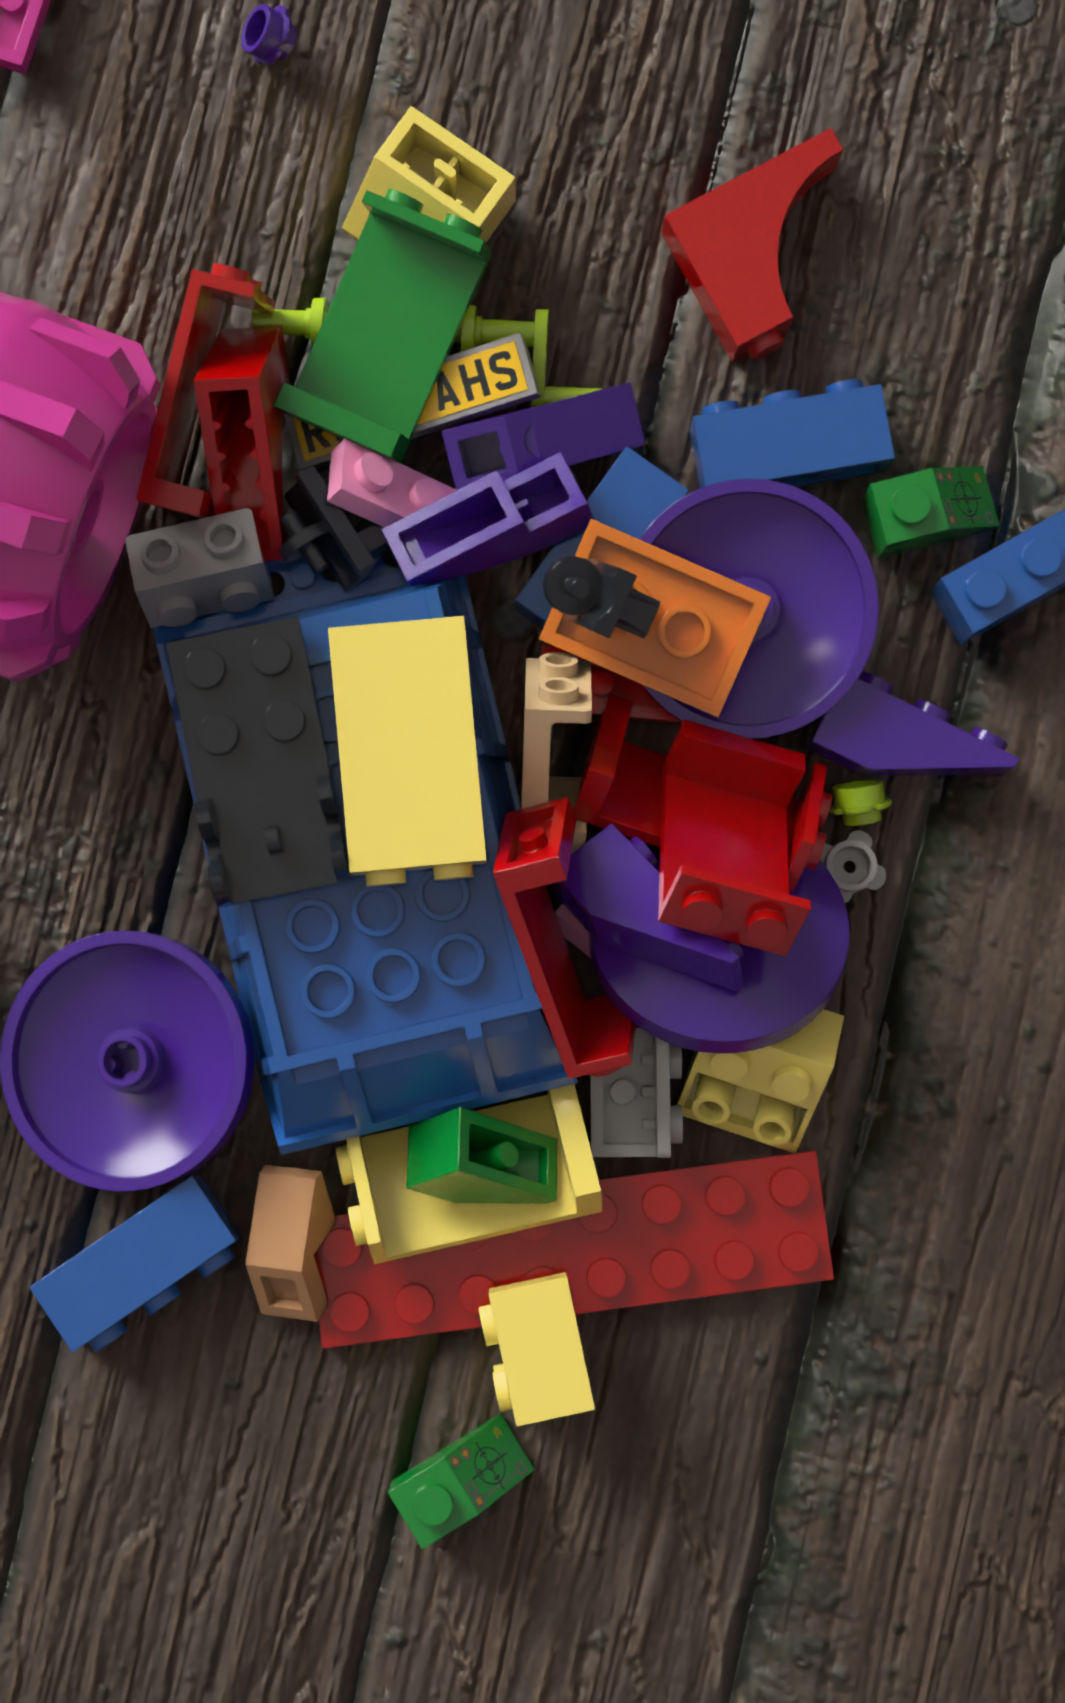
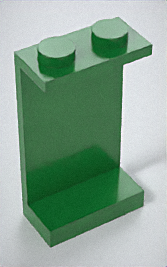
M388 189L384 198L366 190L362 203L370 212L297 384L294 387L284 382L274 407L288 416L341 439L347 438L401 464L492 252L485 240L479 238L482 229L465 219L447 214L444 222H440L422 214L421 211L424 205L402 192Z

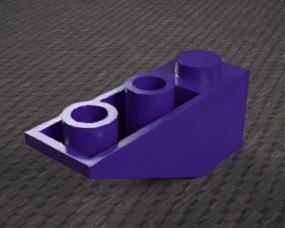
M631 382L449 427L442 431L456 491L498 470L504 481L559 452L562 453L569 466L623 451L626 446L631 449L645 445Z
M864 671L861 672L854 685L844 697L821 716L806 747L807 750L862 777L1005 774L1013 769L1019 760L1018 757L1005 751L1008 743L997 735L980 728H973L971 734L949 724L948 721L951 715L942 708L919 699L915 701L913 706L891 695L894 687L890 683Z
M611 823L571 854L567 880L554 883L557 895L562 904L599 944L734 991H738L744 986L740 964L743 951L738 943L658 922L659 872L656 869L659 868V864L651 850L641 839L634 836L628 840Z

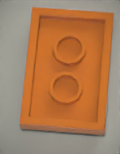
M590 519L575 556L585 558L588 561L592 558L637 575L632 589L661 601L659 609L644 639L617 627H614L609 639L564 619L565 614L552 607L539 640L719 717L771 597Z

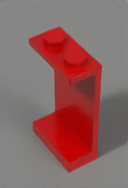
M213 263L211 273L195 269L191 271L136 496L137 501L198 518L214 516L211 493L180 485L198 413L194 378L216 339L224 303L273 315L276 302L261 290V282L251 279L250 272L218 263Z
M609 693L590 744L573 811L576 819L603 829L613 823L624 836L630 838L636 836L645 843L660 847L662 766L667 755L624 741L633 701ZM817 762L814 763L799 799L792 797L787 806L789 891L794 892L804 868L813 871L816 869L826 842L827 835L819 831L822 829L828 816L832 794L823 792L827 766Z
M685 719L683 720L662 766L658 922L782 956L788 954L811 911V900L789 894L787 806L806 771L805 754L758 740L748 739Z
M566 797L505 814L493 875L568 1079L588 1074L594 1077H602L616 1072L622 1066L632 1064L636 1024L614 1005L607 994L589 999L585 998L545 886L567 880L577 819L570 799Z

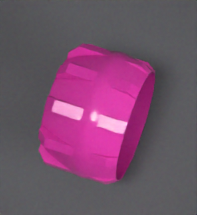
M0 292V677L18 683L51 668L53 664L69 658L80 644L82 632L95 615L99 606L103 605L115 580V573L126 550L125 540L132 534L143 502L136 500L157 414L154 402L161 385L141 343L62 315L42 303L14 297Z

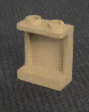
M550 652L541 655L540 658H526L521 809L569 797L572 808L574 807L582 777L549 776L551 726L554 723H591L592 691L590 661L578 660L575 655L565 652ZM576 821L571 854L586 843L587 832L585 822Z

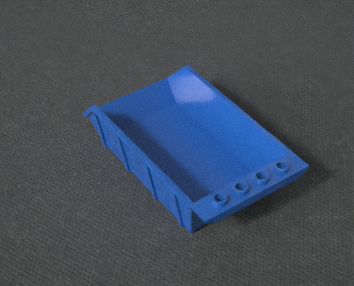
M383 556L374 564L359 585L344 592L339 582L326 580L323 577V571L314 574L304 557L289 563H285L284 560L265 561L269 575L279 576L285 581L283 592L275 596V599L260 602L254 608L243 612L221 611L196 617L191 623L179 627H167L164 625L153 627L195 806L197 796L166 643L299 617L348 854L328 628L464 616L487 864L473 865L474 877L435 881L433 869L406 871L407 883L366 887L365 875H352L353 881L224 908L218 907L239 997L251 1028L254 1061L281 1155L427 1120L459 1107L465 1109L477 1108L578 1083L577 1077L571 1079L567 1077L493 875L505 814L521 809V804L465 575L410 587L401 568L388 566L384 562ZM203 840L208 866H210L207 847Z

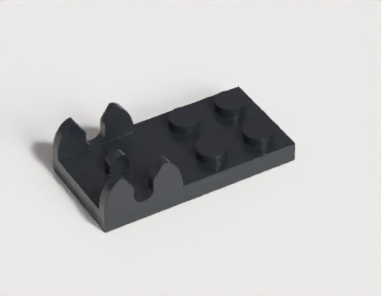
M299 617L166 643L197 796L195 803L197 825L208 851L210 866H208V880L216 905L224 908L353 881L352 874L349 871L348 854Z

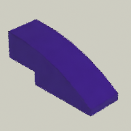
M559 452L504 481L498 470L383 528L382 532L406 581L411 587L464 576L522 558L585 531L590 519L594 520L562 453Z

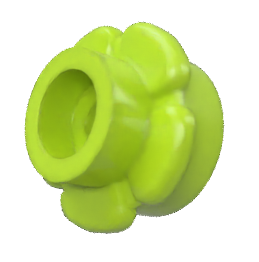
M883 780L848 781L832 787L835 805L830 806L829 812L834 815H842L844 825H866L880 821V810L891 806L892 800L885 796Z

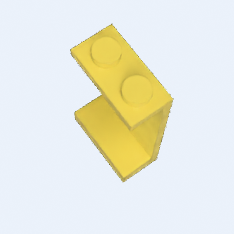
M464 616L328 628L350 873L353 876L365 875L366 887L407 883L406 871L433 869L435 881L474 877L473 865L487 864Z
M575 1084L547 1090V1095L474 1111L557 1139V1200L548 1204L453 1203L406 1189L409 1126L364 1137L346 1139L347 1145L335 1147L343 1185L355 1183L360 1205L348 1208L356 1246L368 1244L374 1264H379L603 1212L601 1188Z

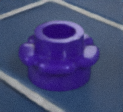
M260 4L248 16L242 31L241 45L245 52L254 56L256 63L270 66L277 60H284L291 53L296 41L297 30L289 18V10L282 5L272 8L268 5Z

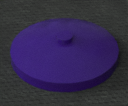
M736 479L714 483L697 489L670 505L650 524L639 539L771 597L719 717L644 685L646 690L660 705L683 721L685 719L748 739L780 735L798 729L828 712L844 697L860 676L872 650L878 625L879 605L875 575L869 557L852 528L837 512L814 495L785 483L765 479Z
M645 843L655 856L659 864V868L656 870L660 872V847ZM821 860L814 871L804 868L794 892L789 891V894L811 900V911L786 956L739 944L743 951L740 964L744 986L738 991L599 944L590 933H588L589 949L596 975L606 994L628 1019L652 1036L667 1043L699 1052L720 1054L753 1051L771 1046L799 1032L817 1017L832 998L840 982L849 947L850 929L847 909L837 883Z
M138 931L98 933L81 938L52 954L31 974L18 992L5 1022L1 1040L0 1075L2 1089L8 1110L21 1136L30 1148L55 1171L75 1182L101 1190L136 1191L159 1187L175 1182L202 1167L224 1146L236 1129L247 1105L253 1082L254 1046L247 1014L233 986L224 974L197 950L183 942L155 933Z

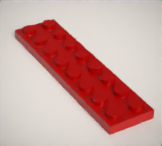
M810 1150L598 1179L601 1188L603 1212L379 1264H374L368 1244L356 1246L349 1213L335 1214L337 1222L314 1253L315 1262L329 1304L319 1318L322 1349L482 1327L479 1307L490 1305L489 1288L563 1272L567 1274L575 1314L833 1280V1268L816 1151Z

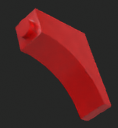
M832 128L664 216L661 235L732 363L747 355L750 356L752 361L760 360L778 350L785 343L783 336L787 335L793 316L786 303L778 272L779 236L788 215L803 195L821 179L837 169L843 148Z
M282 325L220 329L194 378L214 516L245 508L250 509L255 520L259 544L265 561L283 560L278 551L287 541L286 529L280 521L285 516L282 480L284 413L274 407L283 383L285 382L290 385Z

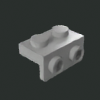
M248 508L129 535L125 540L135 593L150 628L161 625L179 627L191 623L196 617L221 611L243 612L254 608L260 602L275 599L271 578L260 548L252 511Z
M636 1028L632 1064L622 1066L610 1075L602 1077L590 1076V1132L593 1157L671 1158V1144H682L683 1141L682 1105H670V1079H681L682 1047L667 1043L641 1028Z

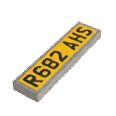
M517 333L447 356L412 439L540 398L541 394L525 337L521 333ZM284 413L299 470L303 471L314 465L316 470L330 466L331 451L343 439Z

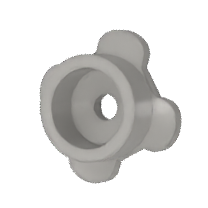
M859 830L851 832L845 841L836 845L825 844L820 858L837 883L845 903L851 899L853 893L865 888L877 890L882 887L886 880V871L877 864V858L871 849L872 838L866 832ZM846 861H852L855 864L854 872L847 873L844 870L843 865Z

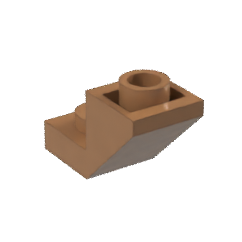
M265 1165L259 1173L245 1265L261 1314L317 1322L329 1305L314 1258V1253L337 1222L322 1171Z

